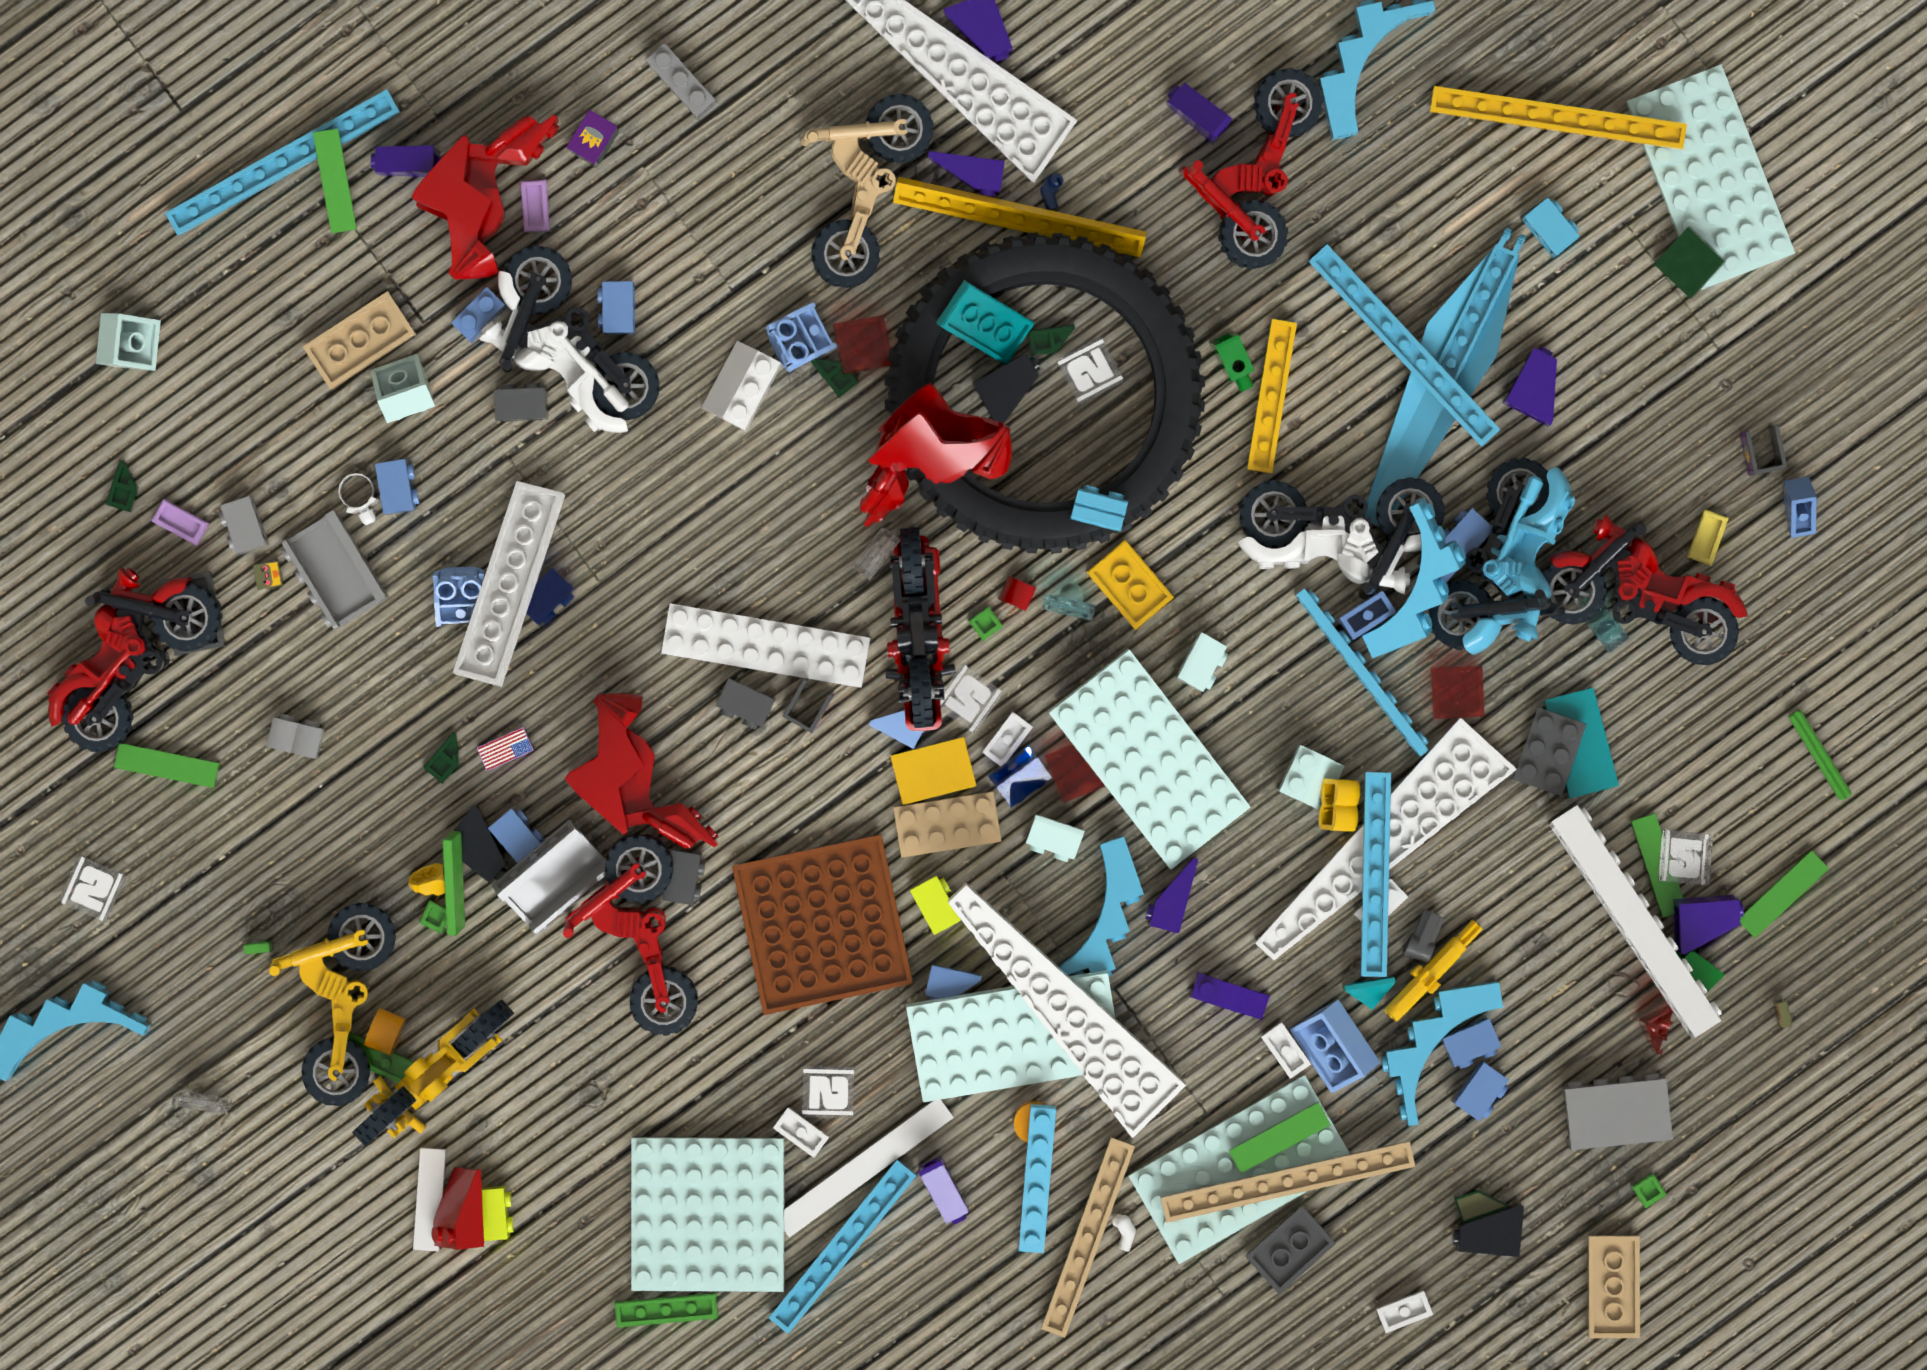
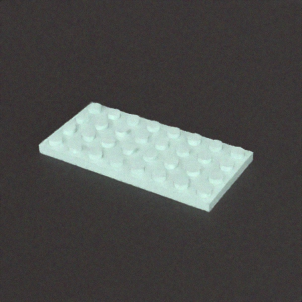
M1722 64L1626 102L1629 113L1632 116L1687 124L1683 150L1642 144L1677 236L1679 237L1687 227H1691L1726 260V263L1701 290L1795 254Z
M1126 649L1048 710L1051 717L1170 869L1177 866L1251 808L1129 649Z
M1107 970L1069 976L1115 1018ZM1015 986L906 1004L923 1102L1083 1075L1076 1064L1068 1057L1065 1050L1061 1048L1028 1006Z
M1302 1075L1128 1176L1178 1264H1181L1305 1192L1168 1223L1165 1220L1160 1197L1350 1153L1305 1075ZM1319 1102L1331 1124L1330 1126L1240 1173L1229 1152L1231 1148Z

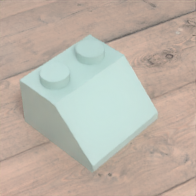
M101 313L96 364L156 371L161 320L118 313Z
M418 353L370 370L377 402L387 423L435 407L432 391Z
M1202 632L1198 633L1175 678L1201 692H1204L1205 688L1210 690L1217 677L1213 675L1217 665L1222 667L1228 656V653L1225 652L1227 646Z
M1298 745L1277 791L1320 810L1322 805L1320 793L1324 778L1339 779L1345 766L1302 745Z
M1035 814L1026 844L1030 845L1029 850L1044 854V851L1047 850L1054 853L1053 858L1068 862L1069 858L1075 859L1085 831Z

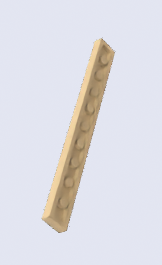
M1405 1141L1166 1195L1160 1198L1165 1220L1168 1223L1415 1167L1410 1141Z

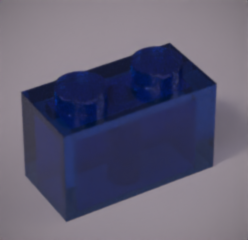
M551 568L536 583L526 614L537 625L541 626L544 623L547 626L557 616L555 611L561 605L566 607L575 598L573 593L576 589L555 568Z
M1029 746L988 775L1011 808L1021 803L1036 789L1043 787L1052 778Z

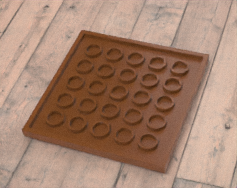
M882 834L732 866L763 1015L913 984Z

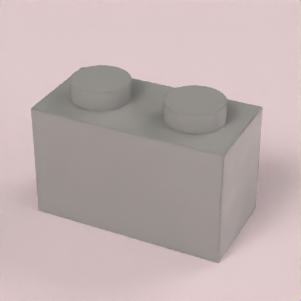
M247 496L220 505L222 512H219V517L223 527H228L230 536L227 537V541L231 551L235 550L236 554L242 555L269 545L253 497Z

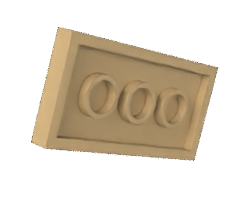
M387 291L304 345L303 348L328 387L332 390L417 334Z
M994 791L893 807L901 858L1002 842Z
M1587 1235L1588 1338H1640V1236Z

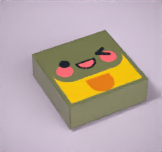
M279 561L253 565L257 590L284 586Z
M1784 1000L1774 1001L1778 1027H1791L1793 1024L1788 1002Z

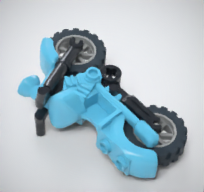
M1514 458L1507 464L1505 462L1499 466L1500 469L1492 473V479L1487 483L1488 493H1486V499L1489 501V508L1496 515L1493 528L1486 545L1483 548L1471 549L1466 554L1465 562L1470 570L1497 588L1501 594V601H1494L1489 593L1476 583L1462 580L1460 583L1458 581L1451 582V585L1448 586L1449 597L1443 604L1428 609L1432 620V633L1446 646L1461 651L1466 649L1472 655L1480 653L1495 641L1502 625L1517 623L1512 627L1513 630L1517 631L1515 636L1527 642H1530L1531 638L1538 640L1536 625L1539 616H1561L1565 613L1563 606L1551 603V588L1535 564L1536 554L1540 547L1545 543L1554 545L1556 534L1558 535L1562 531L1564 520L1575 503L1569 481L1558 467L1548 471L1535 460L1531 461L1528 458L1518 460ZM1521 476H1526L1523 483L1519 481L1517 478ZM1511 481L1514 482V485L1512 487L1509 486ZM1467 598L1464 605H1461L1458 601L1459 599ZM1447 615L1453 618L1448 624L1446 622ZM1459 623V633L1452 632L1451 629Z

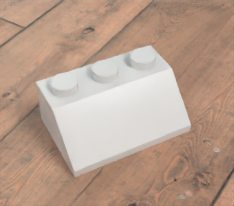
M737 341L701 408L746 432L782 366L781 362Z

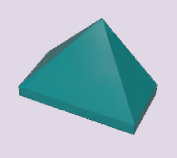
M1388 976L1342 985L1343 990L1373 1010L1396 981L1395 977Z

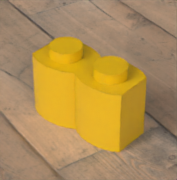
M1324 778L1320 793L1322 805L1318 818L1320 829L1355 832L1358 823L1357 804L1360 798L1359 781Z

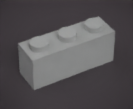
M665 43L646 59L649 67L698 121L717 105L713 96Z

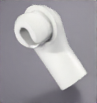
M1116 1214L1113 1217L1112 1223L1113 1226L1118 1227L1121 1233L1117 1248L1129 1252L1136 1229L1130 1217Z

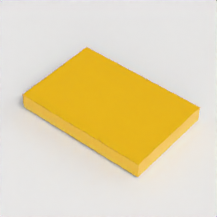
M1126 540L1122 541L1086 572L1135 630L1174 598Z
M964 737L890 756L903 805L976 786Z

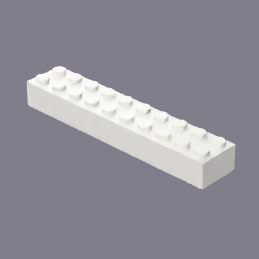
M1578 805L1553 820L1549 826L1691 1039L1696 1038L1721 1022L1719 1018L1722 1014L1714 1001L1709 1003L1704 995L1707 993V990L1700 980L1695 981L1690 974L1693 969L1685 958L1682 960L1675 952L1678 950V947L1673 939L1664 936L1661 931L1664 928L1663 924L1656 915L1653 917L1647 910L1650 906L1642 893L1636 894L1632 888L1635 882L1628 872L1622 873L1618 867L1621 863L1613 850L1608 852L1604 846L1607 841L1599 829L1594 831L1590 825L1592 818L1585 808L1580 810Z

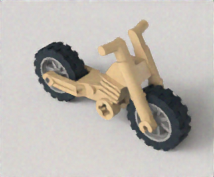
M894 94L879 100L869 110L865 123L811 129L800 140L803 146H808L811 142L833 141L831 147L833 160L842 173L855 182L850 219L838 220L823 227L816 235L811 247V260L816 273L821 276L822 280L832 286L841 288L855 287L866 282L875 273L880 261V247L876 236L866 226V222L872 213L876 197L879 194L890 191L896 182L892 171L885 168L879 169L877 167L879 163L862 152L858 145V139L868 141L869 147L873 149L878 157L888 162L896 163L907 162L919 157L930 145L934 127L928 108L926 109L920 100L915 99L911 95ZM896 110V121H892L886 114ZM901 110L907 111L911 116L906 120L901 119ZM913 118L917 123V130L907 128V124ZM907 132L917 134L911 143L908 142L905 136ZM901 136L905 147H894L897 138ZM883 137H893L890 145L884 140ZM882 175L885 176L884 181L887 182V185L878 187L879 181L876 178ZM842 235L841 244L838 246L832 240ZM860 243L864 249V255L856 254L857 246ZM831 245L836 249L835 255L827 257V249ZM852 257L863 259L857 269L851 260ZM836 258L839 261V265L836 270L831 266L828 260ZM845 260H847L852 272H840Z

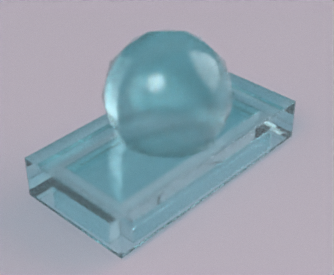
M1068 583L1061 588L1059 597L1046 594L1043 610L1092 620L1096 605L1082 602L1084 599L1082 588L1075 583Z
M1604 604L1598 614L1586 622L1608 653L1629 639V636Z

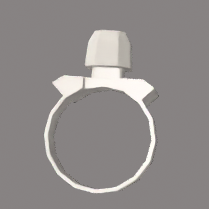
M354 473L346 476L341 481L338 491L341 501L348 506L346 512L350 514L360 512L358 516L366 526L374 523L376 516L374 510H370V506L377 504L379 499L374 498L375 487L373 482L363 474ZM351 476H363L369 480L372 486V497L361 507H351L342 498V485Z

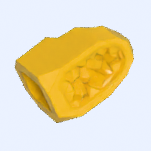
M434 863L413 872L408 879L410 889L423 895L435 894L439 896L445 894L444 864Z

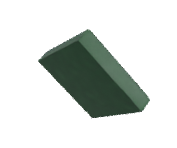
M1687 227L1654 265L1692 299L1726 263V260L1691 227Z

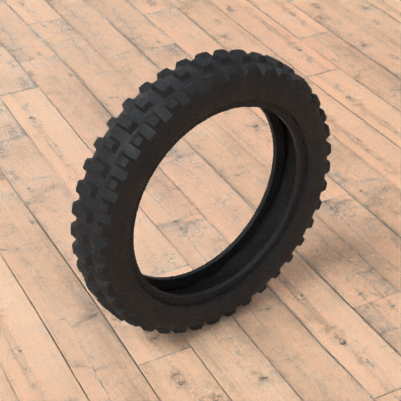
M1038 232L1028 233L1027 238L1024 239L1020 236H1009L1003 238V243L1001 244L994 243L990 245L988 242L979 246L980 251L977 253L972 252L968 255L965 253L957 258V265H952L948 269L944 267L937 273L939 279L933 281L929 286L926 285L920 291L922 298L915 305L911 304L907 309L906 315L908 319L904 321L902 327H898L895 334L898 342L894 350H890L888 361L892 365L889 367V374L885 375L884 385L889 387L888 399L884 400L885 411H889L891 415L918 389L928 383L935 384L937 367L942 352L952 335L951 332L940 327L936 322L964 280L992 297L1015 288L1030 285H1058L1073 288L1100 299L1112 307L1132 327L1147 353L1154 380V411L1148 434L1140 451L1120 475L1099 489V494L1108 496L1109 491L1124 495L1123 500L1128 501L1121 531L1125 533L1132 528L1131 523L1134 520H1137L1139 517L1143 519L1148 517L1152 513L1150 507L1159 500L1163 502L1169 496L1167 489L1174 481H1180L1184 474L1181 468L1187 460H1191L1195 451L1191 448L1192 442L1195 437L1200 436L1202 426L1198 424V418L1205 409V401L1201 400L1202 388L1205 387V376L1199 374L1202 358L1200 351L1194 350L1193 338H1195L1192 327L1186 328L1183 317L1184 312L1180 306L1174 307L1169 296L1170 291L1164 285L1159 287L1150 271L1146 268L1141 271L1137 268V264L1132 262L1133 258L1127 254L1120 257L1110 246L1103 243L1099 247L1095 246L1086 237L1078 236L1076 240H1072L1070 236H1064L1063 233H1053L1052 237H1046L1045 235H1038ZM907 468L906 471L909 480H916L921 489L919 494L925 501L931 499L934 502V506L937 508L936 512L943 518L946 516L951 517L957 523L956 528L964 533L969 529L979 536L978 540L988 543L990 539L1002 544L1003 549L1012 550L1016 546L1026 550L1027 553L1034 554L1037 553L1038 549L1050 550L1052 554L1062 553L1063 548H1075L1078 551L1086 549L1089 542L1099 541L1102 544L1110 540V534L1118 533V531L1070 519L1075 499L1056 503L1027 502L1002 495L988 488L968 472L951 483L940 482L935 484L932 480L926 479L925 474L919 468Z

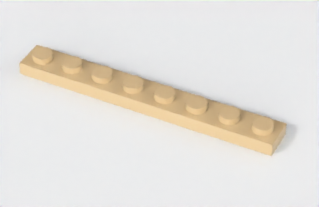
M1113 1137L1110 1138L1042 1323V1330L1064 1338L1066 1337L1135 1145Z

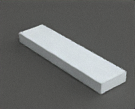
M420 1148L413 1250H440V1247L434 1246L431 1231L434 1217L444 1194L447 1149Z

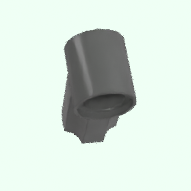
M1424 909L1414 934L1410 935L1405 945L1403 954L1427 964L1433 954L1436 945L1434 942L1445 918Z

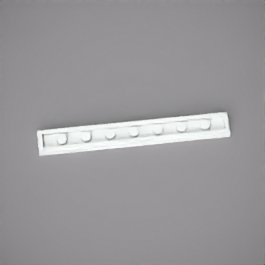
M939 1099L930 1102L785 1208L784 1231L789 1238L953 1119L954 1116L943 1101Z

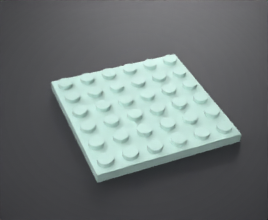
M632 1137L631 1291L784 1292V1138Z

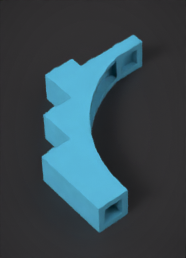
M1374 0L1360 2V7H1356L1354 13L1360 38H1357L1356 35L1341 38L1342 42H1339L1336 48L1342 73L1339 74L1338 70L1323 73L1324 77L1318 81L1321 96H1323V105L1331 141L1355 136L1358 133L1355 115L1356 89L1360 73L1369 54L1389 32L1410 19L1432 15L1435 12L1433 1L1414 0L1411 1L1410 6L1402 7L1401 4H1395L1386 7L1387 11L1384 12L1382 3H1375Z
M1425 497L1416 500L1409 507L1420 529L1422 557L1417 581L1406 603L1395 615L1362 635L1372 659L1426 638L1433 631L1432 620L1424 611L1443 604L1449 597L1448 585L1440 577L1459 570L1466 563L1465 552L1460 545H1457L1456 540L1448 543L1445 542V532L1441 526L1437 525L1434 518V508L1430 503H1427Z
M1124 836L1099 844L1106 872L1104 903L1098 921L1090 936L1068 960L1058 966L1069 976L1085 974L1084 969L1088 968L1090 973L1107 970L1109 977L1112 975L1111 970L1116 969L1106 940L1111 939L1113 943L1126 938L1125 933L1130 932L1120 903L1125 901L1126 905L1140 901L1139 896L1144 895Z
M92 980L91 983L85 982L82 984L71 1007L68 1006L69 1001L56 996L55 999H46L35 1023L32 1022L33 1018L22 1012L9 1016L0 1034V1079L4 1081L10 1080L21 1061L39 1042L65 1027L80 1023L108 1022L120 1024L143 1036L148 1033L151 1024L147 1023V1018L139 1013L133 1012L131 1015L123 1011L124 1006L115 1001L107 1003L111 993L105 990L106 986L95 980Z
M1493 981L1436 990L1437 997H1433L1435 1012H1440V1016L1410 1020L1411 1026L1407 1027L1409 1042H1414V1045L1384 1050L1385 1056L1381 1057L1383 1072H1388L1390 1077H1399V1080H1395L1397 1096L1402 1095L1403 1105L1399 1106L1401 1121L1406 1120L1408 1126L1419 1125L1415 1105L1416 1088L1421 1071L1432 1050L1450 1030L1461 1022L1485 1011L1503 1008L1499 982Z

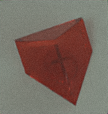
M1669 1004L1637 1019L1652 1052L1662 1055L1663 1052L1660 1049L1662 1041H1667L1669 1028L1673 1024L1670 1021L1673 1010Z

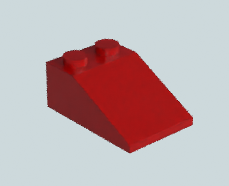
M465 1167L453 1168L433 1220L431 1236L434 1246L455 1250L484 1247L481 1170Z

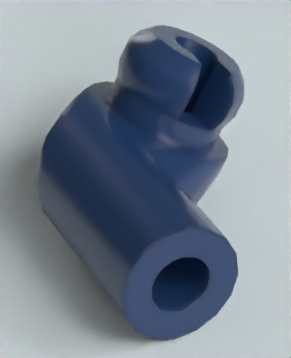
M1058 173L1050 174L1040 188L1045 207L1051 211L1059 208L1055 194L1064 181L1063 177Z

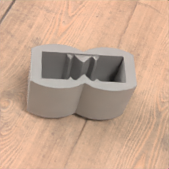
M280 713L279 718L273 717L266 747L318 759L325 729L319 728V722L305 719L304 724L295 722V716Z

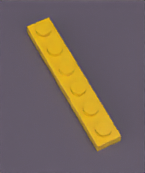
M1271 320L1247 470L1268 474L1273 472L1297 323Z

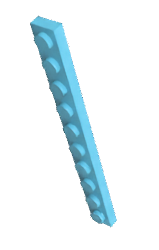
M386 89L167 211L165 214L176 234L180 236L317 160L313 132L338 128L341 145L394 117L400 111Z
M1328 244L1309 261L1481 447L1501 430Z

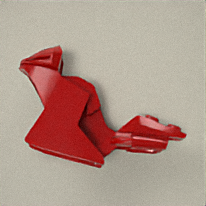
M529 115L523 116L498 134L499 137L490 145L471 144L468 137L463 135L423 178L412 194V199L417 201L416 206L419 209L448 221L452 265L448 275L453 279H480L499 272L494 255L482 244L498 232L505 219V211L495 179V169L498 164L526 166L533 158L537 160L545 149L542 145L548 137L552 139L560 127L557 125L559 122L557 116L552 115L541 124Z
M931 383L918 389L878 429L882 432L875 453L867 459L872 465H878V467L867 482L866 491L868 493L861 499L859 508L863 513L868 511L864 525L868 527L874 522L879 523L892 509L896 511L903 505L909 487L906 468H919L925 474L926 479L932 480L935 484L940 482L951 483L964 476L968 469H972L974 473L987 479H995L1005 475L1012 461L1010 427L1003 422L953 411Z
M632 693L598 694L593 699L598 710V756L569 772L565 777L567 783L623 835L627 833L629 827L648 823L656 828L660 834L683 848L690 849L700 839L715 848L718 845L716 838L719 836L709 825L706 828L699 821L702 816L693 806L688 808L684 803L678 802L654 807L650 800L649 790L655 753L644 737L628 729L642 709L643 696Z

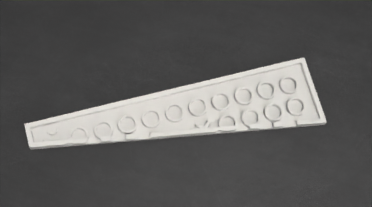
M845 0L1033 184L1076 124L1077 120L905 0Z
M1461 718L1453 724L1391 792L1389 870L1447 823L1460 815L1461 812L1479 800L1480 797L1517 770ZM1364 823L1255 942L1273 960L1277 959L1362 891Z
M966 882L948 899L952 909L974 934L981 946L986 949L995 964L1004 972L1010 983L1015 986L1028 1006L1061 1048L1065 1050L1072 1062L1080 1069L1089 1084L1091 1083L1101 1099L1109 1106L1115 1117L1132 1138L1186 1086L1185 1082Z

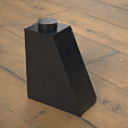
M1026 353L973 383L992 420L1005 424L1039 378L1037 371L1041 369L1034 356L1029 358Z
M474 805L454 831L461 832L462 862L488 883H492L508 871L504 868L508 862L495 836L488 829L490 826L481 808Z
M1515 1203L1496 1212L1464 1223H1458V1229L1453 1230L1452 1244L1456 1245L1458 1252L1520 1257L1524 1206L1521 1203Z

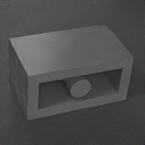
M541 383L525 384L526 388L515 389L514 384L500 385V390H494L495 420L497 422L549 420L547 389L545 387L541 388Z
M728 678L716 706L721 708L720 714L733 719L734 715L743 718L742 724L756 730L757 726H764L775 699Z
M672 849L670 855L673 859V875L670 884L663 893L662 900L694 905V901H699L702 886L697 885L699 875H704L706 860H701L702 854Z

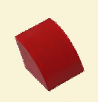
M1008 576L998 599L1026 612L1036 588Z

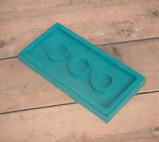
M965 280L936 322L940 327L1005 365L1009 363L1035 324L1027 317Z
M1594 688L1543 700L1546 710L1587 723L1566 783L1568 798L1619 786Z

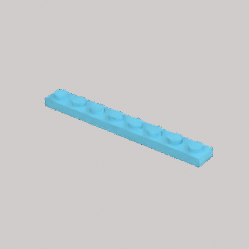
M1305 588L1299 591L1295 597L1418 756L1425 754L1428 751V748L1425 746L1428 744L1426 738L1420 731L1415 733L1410 726L1413 723L1405 711L1400 713L1394 706L1397 703L1396 699L1389 691L1385 693L1381 689L1379 684L1382 681L1373 670L1370 673L1364 666L1366 660L1358 650L1355 652L1351 650L1348 646L1351 642L1342 630L1338 632L1332 625L1335 623V620L1327 610L1322 612L1317 604L1320 601L1312 590L1307 592Z
M1365 772L1360 971V976L1387 977L1391 773Z
M897 1159L769 1316V1319L789 1334L917 1175Z

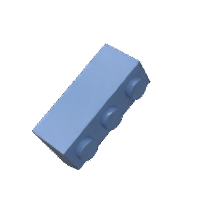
M1338 999L1322 1007L1290 1029V1032L1331 1093L1365 1077L1381 1063Z

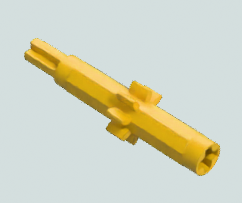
M1471 920L1424 967L1420 964L1417 965L1409 973L1414 978L1384 1008L1385 1013L1395 1022H1398L1427 991L1433 994L1441 986L1437 980L1464 953L1467 945L1483 929L1474 920Z

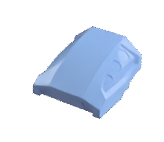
M814 302L766 327L769 342L779 361L788 372L837 348L836 344L832 342L816 312Z
M447 567L433 573L436 627L442 624L470 622L485 577V570L476 567Z

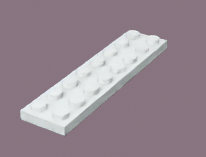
M516 481L453 670L454 674L502 687L565 498V494L562 492Z
M670 604L661 654L862 688L870 638Z

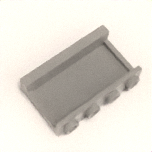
M330 511L321 520L293 537L281 541L284 546L281 549L284 557L288 562L293 561L297 568L294 571L301 584L304 582L310 589L307 594L314 605L319 604L323 613L320 615L327 627L332 626L333 629H338L389 598L337 511Z
M569 819L493 883L492 887L497 896L503 902L506 901L529 926L530 930L537 934L539 931L548 928L551 921L558 915L567 912L570 905L578 898L587 895L590 888L597 882L606 879V858Z
M1659 1073L1644 1074V1079L1634 1080V1076L1618 1077L1619 1081L1609 1082L1608 1078L1594 1079L1593 1084L1583 1085V1081L1568 1082V1087H1562V1093L1565 1096L1569 1138H1567L1568 1148L1570 1150L1673 1140L1667 1079L1659 1077Z

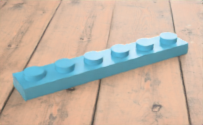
M1031 1104L1019 1236V1251L1044 1253L1056 1106Z

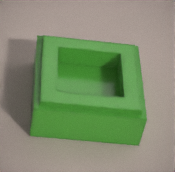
M989 606L968 620L982 641L1003 627Z
M429 900L419 923L442 934L446 927V907L433 900Z
M271 941L252 942L243 945L244 954L274 951L273 942Z
M1653 1173L1648 1174L1631 1185L1644 1208L1667 1195Z

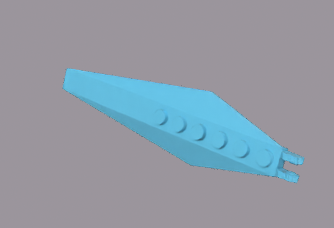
M1509 228L1505 229L1499 243L1495 244L1494 248L1430 319L1421 341V345L1470 397L1497 356L1519 260V252L1526 240V236L1521 234L1517 238L1512 251L1504 248L1512 234V229ZM1412 372L1410 373L1367 500L1368 508L1365 517L1370 518V523L1376 526L1379 525L1376 519V507L1383 491L1387 486L1399 479H1406L1408 477L1418 479L1456 420ZM1404 494L1400 497L1404 500L1407 494ZM1397 499L1393 503L1392 510H1398L1401 505Z

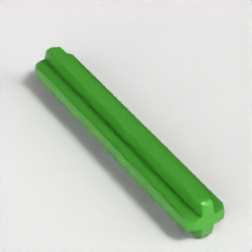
M1801 710L1793 712L1789 715L1790 721L1838 799L1845 800L1852 792Z

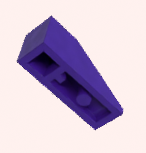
M929 151L928 159L974 191H979L980 195L995 197V194H1000L1004 161Z
M1191 858L1155 899L1154 905L1149 904L1145 919L1149 920V926L1175 933L1180 932L1198 859Z
M1200 972L1196 974L1189 995L1191 998L1261 1020L1270 995Z

